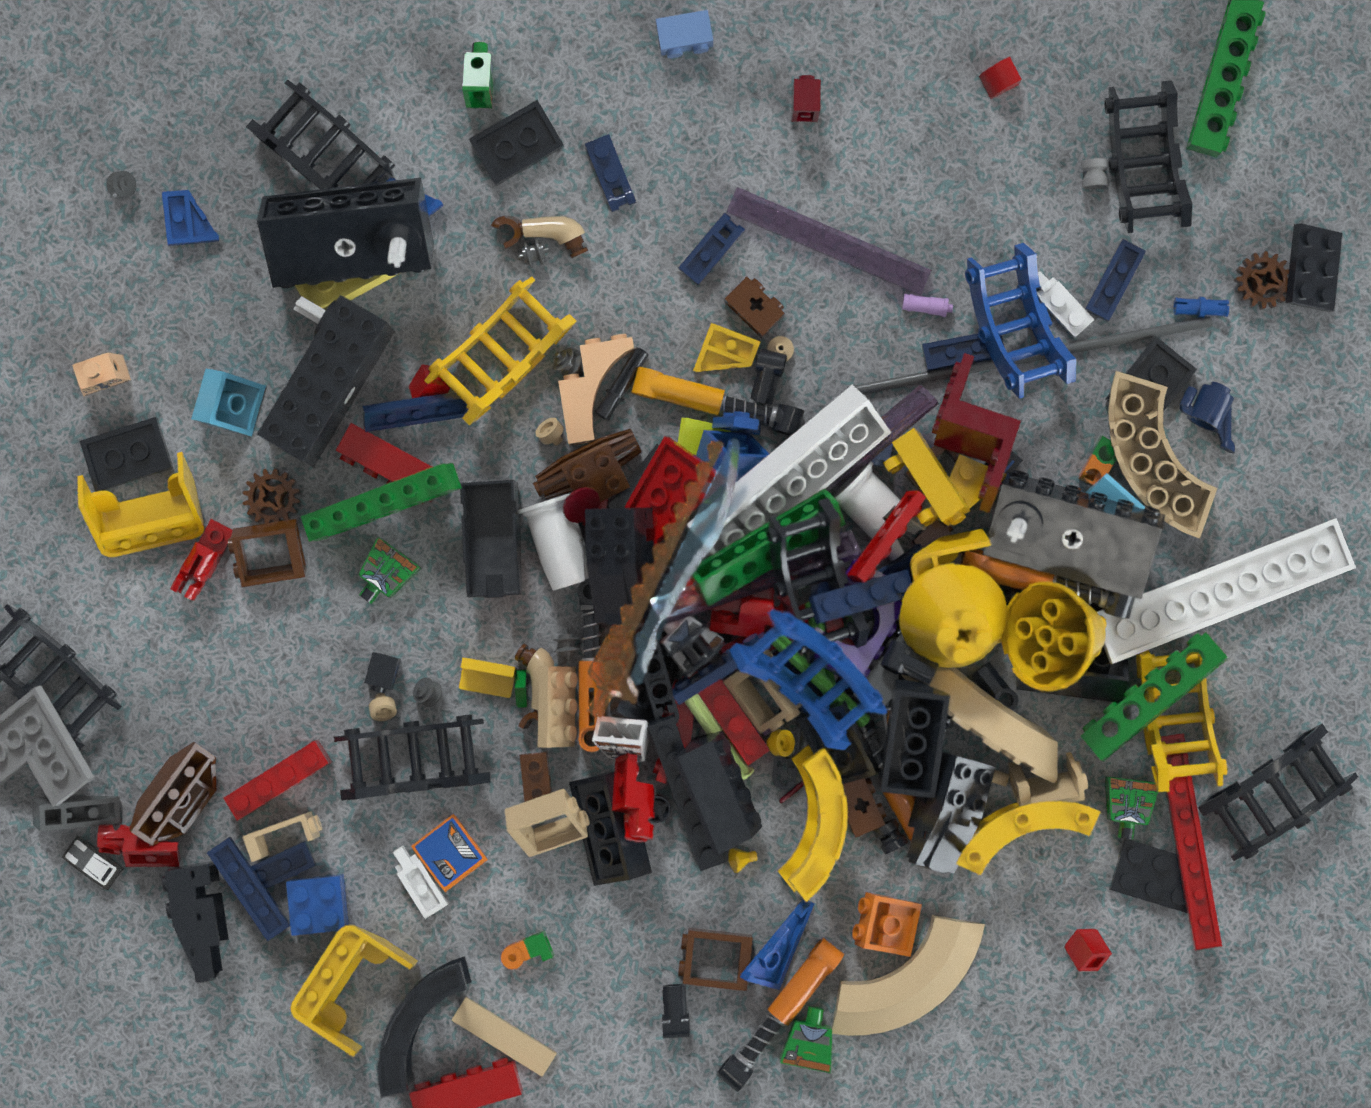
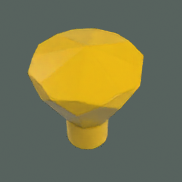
M731 848L728 851V862L734 873L740 872L748 863L758 860L756 851L745 852L737 848Z

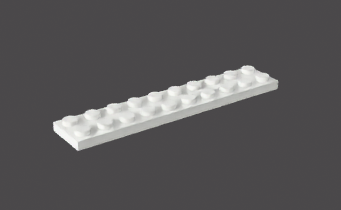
M1337 518L1143 593L1142 599L1135 598L1129 619L1109 615L1103 611L1104 609L1097 611L1099 615L1105 618L1107 623L1103 647L1110 664L1356 568Z

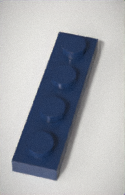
M455 392L362 406L363 425L365 432L457 419L463 418L469 409L466 407L467 404Z
M908 570L812 596L808 599L816 623L820 624L900 601L912 582Z
M764 632L759 635L756 633L750 635L743 641V645L748 647L754 646L765 635ZM730 649L723 652L720 656L721 659L713 664L708 662L702 665L694 676L690 678L688 676L683 677L675 683V687L672 689L673 697L679 705L738 669Z
M231 836L207 852L267 941L290 926V922Z

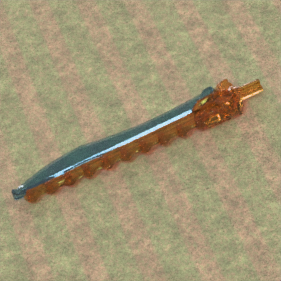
M737 438L731 440L711 483L707 482V479L722 450L723 443L713 440L707 445L709 461H701L696 465L698 482L692 483L691 481L685 486L687 502H680L674 507L676 523L670 524L669 522L663 527L665 544H656L652 548L654 564L647 563L641 568L644 583L636 584L631 588L633 604H625L620 608L622 624H615L609 629V633L606 635L587 671L596 683V687L599 688L587 709L591 715L602 718L613 696L624 701H630L632 704L636 703L638 695L636 685L643 681L673 607L692 574L719 539L725 524L737 477L739 440ZM701 492L706 495L637 638L636 643L639 657L630 675L629 670L636 653L632 637Z

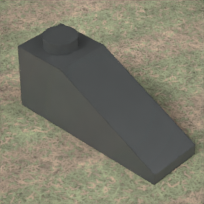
M70 796L62 804L54 807L47 797L32 799L33 825L42 832L120 823V797Z

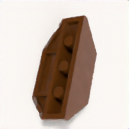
M195 742L169 757L137 801L129 831L151 846L158 844V842L185 835L217 791L216 757Z

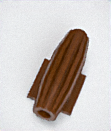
M631 429L610 434L560 457L535 476L537 481L533 485L539 497L545 495L547 500L573 492L579 488L588 487L598 493L601 502L630 488L621 467L642 453V450Z

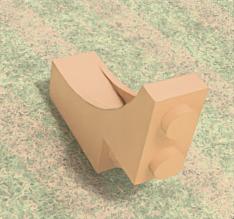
M626 334L611 336L610 341L601 342L600 338L585 340V345H580L585 377H579V374H569L563 376L564 380L558 381L569 446L590 443L595 440L593 409L598 389L609 370L620 359L634 351L632 337L627 338Z

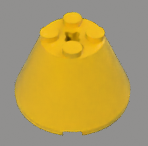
M943 564L927 570L909 586L902 599L899 624L902 636L906 644L913 649V652L938 663L939 667H962L979 661L998 644L1007 622V605L998 584L983 570L971 565Z
M1055 582L1033 583L1021 593H1017L1007 606V622L1001 637L1003 652L1008 654L1013 665L1012 671L1028 686L1042 691L1061 690L1075 683L1095 657L1100 654L1105 642L1107 623L1103 616L1099 615L1068 587Z

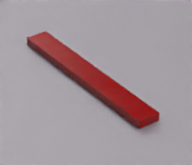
M1184 733L1160 737L1161 742L1166 744L1185 742ZM1188 753L1170 754L1166 757L1167 764H1171L1172 767L1190 765ZM1192 776L1173 777V780H1169V791L1166 792L1193 948L1195 951L1222 947Z

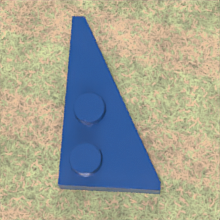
M802 899L741 973L740 978L748 982L780 990L815 903L809 900L806 902Z

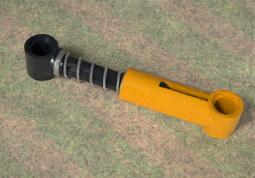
M638 367L631 391L632 394L641 397L658 399L714 415H719L722 411L723 413H734L735 411L750 413V418L759 419L765 425L773 427V431L792 436L800 429L805 412L800 408L784 404L770 408L767 407V404L759 405L756 401L751 403L746 401L745 398L743 400L736 399L735 395L733 397L727 396L723 389L665 375L659 371L644 367Z

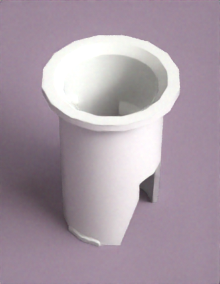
M870 460L853 473L832 496L838 501L840 508L873 539L885 522L883 517H889L900 499L872 472L873 462ZM917 516L911 518L906 525L907 531L912 534L917 533L921 529L923 531L926 529ZM897 539L892 544V551L888 556L893 561L904 553Z
M570 494L517 510L518 514H523L527 518L541 565L552 590L564 588L589 578L586 564V547L579 525L567 520L562 511L563 504Z

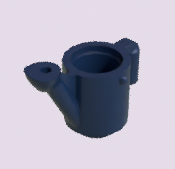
M1211 382L1210 385L1203 384L1191 406L1197 394V389L1188 386L1180 402V411L1187 415V419L1195 425L1218 433L1221 443L1219 447L1229 453H1235V444L1231 440L1232 403L1234 401V398L1230 395L1231 390L1218 382Z

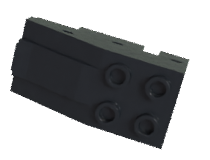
M514 480L460 483L462 487L460 489V502L463 504V516H461L463 562L465 564L467 597L500 598L509 595H522L520 514L517 512V510H520L518 482Z
M653 507L585 509L586 564L596 623L609 625L649 623V619H651L650 589L655 588L654 540L646 541V529L653 528Z
M942 752L935 798L920 796L915 798L908 823L909 827L915 828L907 854L908 862L942 873H955L958 867L956 862L963 849L972 839L982 819L996 767Z
M213 861L173 867L166 870L165 876H162V887L164 892H168L169 903H166V914L168 919H172V925L193 969L196 983L213 981L219 975V971H223L219 945L220 941L229 940L222 893L206 895L205 886L211 885V882L220 881L219 870Z

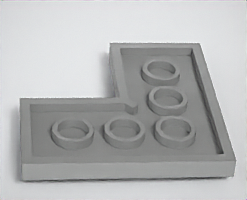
M42 686L34 687L0 715V786L28 764L51 805L54 807L62 804L91 781L94 775Z

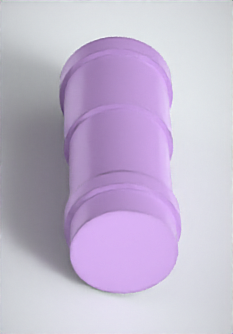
M904 294L902 310L946 317L947 312L952 313L953 304H948V298Z

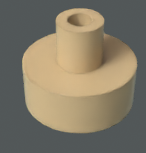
M777 336L769 342L767 350L786 354L787 361H789L793 355L794 347L788 338Z
M549 418L538 426L536 436L543 444L553 443L556 446L563 441L561 435L564 428L556 418Z
M384 693L376 694L375 699L369 703L371 718L376 721H386L393 718L397 713L395 700L387 697Z

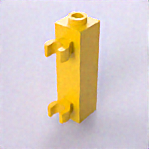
M913 428L892 442L898 454L883 462L888 472L895 474L906 465L932 505L916 515L921 524L927 527L938 517L947 526L950 524L957 525L966 518L965 514L970 512V509L922 434Z

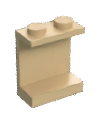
M1067 752L1068 772L1057 773L1055 783L1040 776L1026 779L1020 764L1018 765L1015 762L1008 763L1011 788L1019 807L1043 801L1077 802L1085 800L1084 790L1088 789L1086 774L1082 773L1080 762L1075 761L1071 752Z
M312 811L243 836L251 862L270 855L264 834L299 821L302 823L308 841L320 837L319 831L322 830V825L318 815L313 816Z

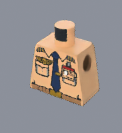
M104 353L72 365L83 396L131 380L123 355Z

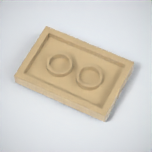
M539 666L538 747H575L577 736L575 728L577 702L575 699L578 682L576 667Z

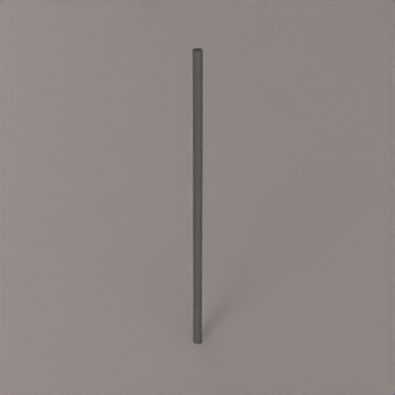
M1210 316L1064 345L1073 354L1150 339L1155 336L1160 337L1211 327L1212 320ZM1038 354L1015 361L1014 363L1017 365L1046 359V357ZM992 359L973 362L969 374L996 369V366ZM954 366L854 385V387L864 395L950 378Z

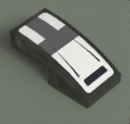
M78 835L62 856L71 866L105 890L110 889L124 869L107 854L99 853V850Z

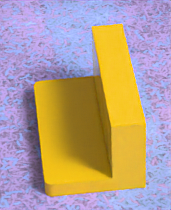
M462 657L460 689L506 698L511 697L517 667Z

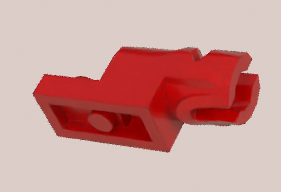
M210 519L199 542H195L170 589L176 593H182L188 581L192 580L194 584L189 586L184 597L195 601L207 579L212 577L228 547V538H231L233 529Z
M741 596L738 614H733L729 610L711 612L709 631L749 637L755 633L759 635L764 632L765 625L770 629L775 626L769 612L773 609L784 613L781 603L778 607L775 606L774 598Z
M627 753L615 758L612 811L626 813L624 815L625 839L635 842H647L648 839H653L654 825L647 821L654 818V785L636 781L639 773L638 755Z
M99 825L97 835L99 853L123 854L125 867H180L181 857L178 842L162 841L151 846L130 832V826L120 825L118 830L115 831L113 825Z

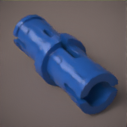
M1175 297L1174 308L1176 309L1173 313L1174 315H1197L1198 318H1204L1205 315L1228 317L1230 306L1227 305H1229V300H1210L1205 297H1199L1198 299Z

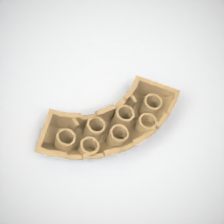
M1115 371L1109 399V429L1115 457L1125 479L1146 506L1157 508L1161 511V514H1165L1164 521L1200 539L1217 488L1199 480L1187 471L1177 460L1170 447L1163 428V406L1167 387Z
M938 666L929 686L950 694L948 715L954 716L952 720L965 730L972 731L983 739L982 742L997 752L1001 751L1016 764L1023 763L1031 768L1030 771L1055 783L1057 780L1058 742L1043 727L1025 719L994 699L957 668ZM904 674L901 675L905 680L919 682Z
M932 915L928 931L918 950L900 967L876 979L865 981L840 980L832 1023V1034L851 1036L883 1033L900 1028L929 1013L950 995L966 975L981 943L985 924Z

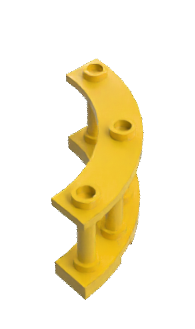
M533 277L524 282L521 280L517 281L509 290L511 295L484 324L480 322L470 331L471 337L445 359L441 360L438 358L428 368L431 373L424 380L427 384L440 377L467 404L466 407L469 410L462 419L469 426L491 409L490 405L498 398H504L545 358L544 354L553 344L557 345L577 322L570 314L561 320L558 317L555 319L527 291L535 281ZM519 299L548 326L549 332L542 340L536 339L509 312ZM501 319L529 346L528 350L530 353L521 362L519 360L515 361L488 334ZM479 341L508 368L507 372L509 374L500 382L497 380L493 381L466 354ZM459 361L486 388L485 391L487 393L481 398L478 396L474 397L447 369Z
M1149 650L1136 654L1137 678H1141V685L1147 681L1144 677L1156 667L1168 664L1165 660L1170 655L1155 656L1150 654ZM1192 654L1187 658V664L1195 663V668H1197L1202 663V657L1198 654ZM1206 678L1188 692L1198 693L1199 712L1160 715L1143 729L1147 754L1153 755L1155 766H1151V771L1158 792L1169 791V780H1173V777L1213 774L1217 786H1223V775H1227V763L1225 759L1221 758L1212 724L1215 723V713L1213 708L1209 707ZM1151 688L1145 693V699L1150 703L1155 702V699L1160 696L1159 690ZM1201 722L1204 740L1171 744L1161 742L1159 729L1162 726ZM1207 751L1210 762L1172 767L1171 764H1167L1166 757L1170 754Z
M809 744L791 758L801 775L807 796L805 828L794 853L777 871L792 891H797L806 902L827 881L836 860L840 857L845 841L848 815L847 800L844 795L841 777L832 758L825 748H821L813 754Z
M1043 801L1020 807L1018 802L1006 805L995 810L980 821L972 839L963 849L956 864L981 876L992 857L1017 837L1043 829H1066L1090 836L1101 811L1076 802Z

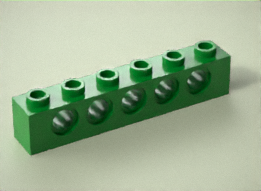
M1228 0L1186 149L1212 157H1217L1222 151H1226L1230 137L1226 136L1229 126L1232 127L1237 116V111H1233L1235 103L1241 100L1244 86H1241L1243 76L1247 77L1251 67V61H1248L1250 51L1254 52L1259 36L1255 35L1257 26L1261 27L1265 18L1266 11L1262 10L1264 1ZM1236 22H1244L1247 26V31H1240L1236 26ZM1229 47H1237L1240 51V56L1235 57L1231 55ZM1223 71H1228L1232 74V82H1227L1223 79ZM1215 96L1224 98L1226 106H1218L1214 100ZM1207 122H1215L1219 127V131H1210Z
M454 463L439 464L303 515L301 520L308 541H321L462 489Z
M825 488L776 517L781 527L815 517V514L818 513V501L829 498L841 517L840 528L846 525L838 501ZM769 521L687 570L696 592L708 606L772 569L770 545L766 537ZM818 527L786 537V551L815 542L816 538H819Z
M1207 632L1202 636L1200 633L1195 634L1186 642L1188 647L1181 653L1178 650L1173 652L1165 660L1168 664L1160 670L1157 667L1144 677L1147 680L1140 687L1136 684L1123 694L1126 698L1119 704L1113 702L1103 710L1105 716L1098 721L1095 719L1091 720L1082 728L1084 733L1080 736L1102 762L1228 660L1227 655ZM1192 654H1198L1202 657V663L1197 668H1191L1187 665V658ZM1176 671L1181 674V680L1177 685H1169L1166 682V676L1169 672ZM1151 688H1155L1160 692V698L1153 703L1145 699L1146 691ZM1131 705L1139 709V715L1134 720H1128L1124 716L1125 709ZM1107 723L1117 724L1118 732L1115 736L1107 737L1104 735L1103 729Z

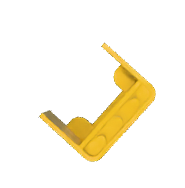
M183 452L177 453L178 473L168 478L167 485L169 491L118 502L116 496L109 491L91 493L83 475L77 476L78 507L101 554L107 557H118L194 539L203 534L204 521L195 481Z
M977 529L936 539L912 557L910 567L913 581L931 568L954 561L959 552L991 546L989 538L983 529Z
M346 925L337 932L293 999L291 1013L296 1020L354 1057L361 1050L362 1046L341 1033L347 1021V1014L340 1005L335 1003L351 975L363 958L373 964H380L385 962L390 956L409 970L417 964L418 960L383 937L355 925Z

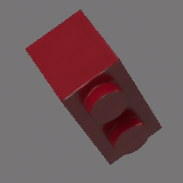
M801 75L799 79H794L791 122H818L821 79H815V76Z

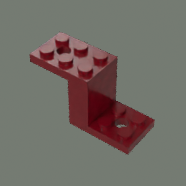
M964 353L961 363L955 362L931 433L936 435L933 445L989 463L978 499L982 500L979 510L990 513L1021 420L960 400L975 357Z

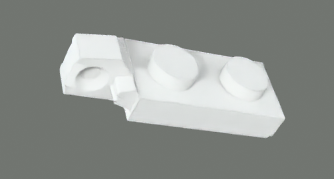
M1039 271L1040 287H1037L1039 289L1037 291L1039 302L1045 303L1046 309L1075 338L1094 321L1093 317L1059 281L1057 282L1055 278L1048 280Z
M404 845L396 849L393 854L400 863L395 866L398 872L397 875L423 917L426 919L447 906V900L418 856L414 854L410 857Z

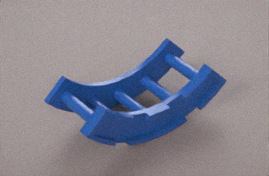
M1025 243L1014 245L1015 256H1013L1012 260L983 268L971 257L967 258V270H965V278L970 287L974 312L979 325V338L982 343H985L997 370L1004 379L1006 388L1012 390L1019 399L1024 397V383L1053 374L1059 376L1066 384L1076 382V358L1066 348L1060 337L1054 338L1049 329L1052 321L1045 303H1039L1036 288L1040 287L1037 254ZM1016 270L1018 279L1016 289L987 297L985 278ZM1020 299L1023 302L1026 312L1024 318L995 326L990 307ZM1025 328L1032 329L1037 344L1007 353L999 336ZM1040 354L1046 357L1049 365L1021 372L1014 362Z
M772 609L769 615L775 626L754 646L748 647L736 643L730 649L739 671L753 675L765 682L771 679L780 685L779 691L795 705L800 703L810 713L811 716L807 719L814 726L826 747L840 750L846 749L851 744L846 736V730L867 711L878 714H885L887 712L882 703V695L871 686L865 676L843 653L842 648L836 642L829 641L809 625L794 618L790 613H783ZM780 635L794 639L776 657H769L762 653ZM804 645L820 655L800 675H795L783 666ZM829 663L843 678L822 697H818L807 686V683ZM850 686L861 702L838 722L830 712L829 705Z

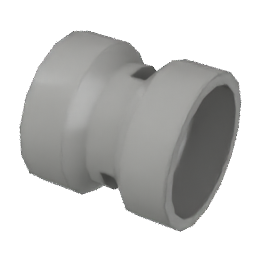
M1094 158L1081 162L1082 170L1086 173L1082 180L1083 189H1104L1109 187V178L1104 173L1108 169L1107 159Z

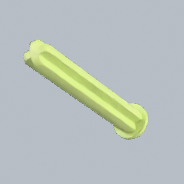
M698 694L685 701V704L706 734L723 730ZM723 730L725 738L730 742L735 762L740 766L741 776L744 781L753 774L754 769L746 764Z

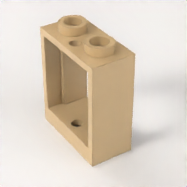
M769 650L764 652L769 657H773ZM738 670L723 681L760 734L769 728L774 732L785 724L783 719L789 722L800 714L798 708L802 705L800 703L795 705L779 691L780 685L771 679L767 682L761 679L760 681L782 710L776 715L773 714L748 679L750 674Z
M564 788L505 809L507 832L529 857L588 837V815L585 810L581 811L576 799L570 797ZM563 814L567 816L534 829L531 826Z

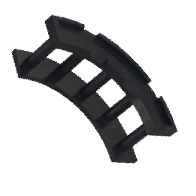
M287 79L284 84L293 91V94L267 123L263 122L260 125L252 119L246 126L261 142L281 158L283 157L296 171L319 189L337 188L339 186L337 183L364 153L378 166L362 184L377 183L385 173L395 180H398L400 177L393 170L396 165L385 155L380 158L348 129L351 126L349 122L341 115L335 118L309 96L311 92L300 82L295 85ZM301 100L308 104L310 108L284 137L281 136L277 139L274 136L276 133L274 130ZM320 114L333 126L306 156L303 154L300 158L291 150L294 147L292 144L316 116ZM342 132L356 146L330 176L326 175L323 178L313 169L316 166L314 163Z
M1172 80L1161 81V92H1157V95L1119 99L1115 88L1109 87V98L1104 99L1105 113L1109 114L1112 157L1108 159L1109 172L1114 173L1120 205L1119 221L1121 224H1125L1128 233H1133L1134 219L1170 215L1173 218L1177 217L1180 227L1192 226L1193 203L1186 181L1180 180L1178 168H1182L1180 144L1174 142L1173 127H1178V93ZM1150 106L1161 108L1162 121L1158 122V125L1120 129L1119 110ZM1156 135L1159 138L1163 137L1164 152H1161V155L1122 159L1121 139ZM1159 165L1167 168L1168 180L1165 183L1127 187L1124 169ZM1165 193L1167 196L1172 197L1173 202L1171 205L1133 209L1130 197Z
M829 498L818 501V513L815 514V517L781 527L774 515L769 517V529L766 530L776 582L773 585L774 593L780 599L784 613L788 612L802 622L813 618L814 614L811 607L799 611L794 591L823 581L827 582L830 590L833 591L844 588V584L849 582L842 559L837 558L836 546L841 545V517ZM818 527L819 538H816L815 542L786 551V537ZM817 552L821 554L824 565L822 571L790 581L787 562ZM861 612L841 617L844 627L822 634L831 642L847 637L852 639L858 648L867 645L869 626ZM804 645L798 651V654L800 656L803 655L809 665L814 662L815 652Z
M7 604L4 608L13 619L0 631V647L20 626L34 636L8 663L0 664V683L3 680L13 689L12 694L20 700L34 687L43 686L66 662L80 676L52 704L58 715L62 714V709L87 683L98 694V697L72 724H66L62 720L80 751L85 745L78 738L80 735L79 731L106 703L117 710L122 707L115 699L117 693L107 684L103 686L75 658L77 654L67 644L60 645L48 633L32 622V617L23 608L19 607L16 610ZM43 642L57 656L31 683L27 682L24 684L14 676L16 674L15 670Z
M472 714L456 716V722L420 726L419 721L403 722L404 728L360 733V728L344 730V735L334 736V742L348 740L353 783H350V789L340 790L341 801L402 792L425 791L435 788H452L491 783L490 772L479 773V769L475 767L471 725L484 724L483 718L472 719ZM460 727L465 769L462 770L463 775H455V771L451 769L447 728ZM436 730L441 772H438L439 777L426 779L425 774L422 773L418 732ZM407 733L412 775L409 776L410 781L395 782V777L392 778L387 735ZM377 737L381 779H379V785L366 786V781H363L358 739Z
M1323 723L1302 733L1283 749L1284 754L1275 761L1273 759L1268 760L1253 770L1251 777L1240 784L1236 781L1210 795L1197 807L1203 816L1214 812L1215 815L1218 814L1240 846L1231 856L1233 861L1241 857L1249 859L1259 852L1258 848L1278 838L1294 827L1299 829L1307 825L1311 821L1309 818L1311 815L1323 808L1338 795L1342 796L1353 788L1351 784L1358 778L1356 772L1343 778L1321 746L1323 743L1321 739L1328 733ZM1307 750L1314 753L1334 783L1325 792L1303 761L1304 757L1302 754ZM1288 765L1295 767L1315 797V800L1302 810H1300L1279 779L1280 774L1278 772ZM1264 781L1272 786L1291 815L1290 818L1274 827L1253 796V788ZM1237 798L1240 801L1244 800L1265 831L1264 834L1251 841L1248 840L1227 809L1229 807L1228 803Z
M465 956L451 960L427 974L413 987L392 1014L381 1040L377 1066L381 1098L408 1091L407 1083L414 1081L412 1049L417 1030L425 1015L434 1006L456 993L467 990L466 984L471 983L472 980Z

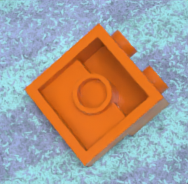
M866 892L865 898L862 897L858 903V912L861 913L859 924H855L852 930L855 945L865 949L911 957L922 904Z

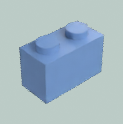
M708 10L656 19L661 56L667 55V58H677L682 56L685 51L693 50L694 54H700L709 51V47H713Z

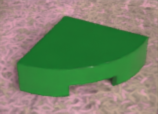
M517 670L515 673V697L518 708L527 707L526 670Z

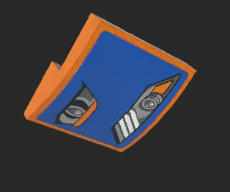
M452 814L411 846L445 892L488 860L455 814Z

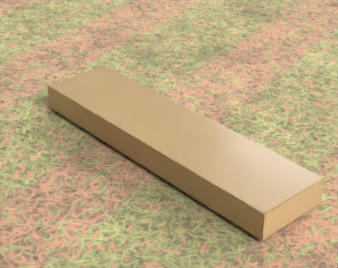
M467 996L452 1018V1021L541 1077H543L557 1054Z

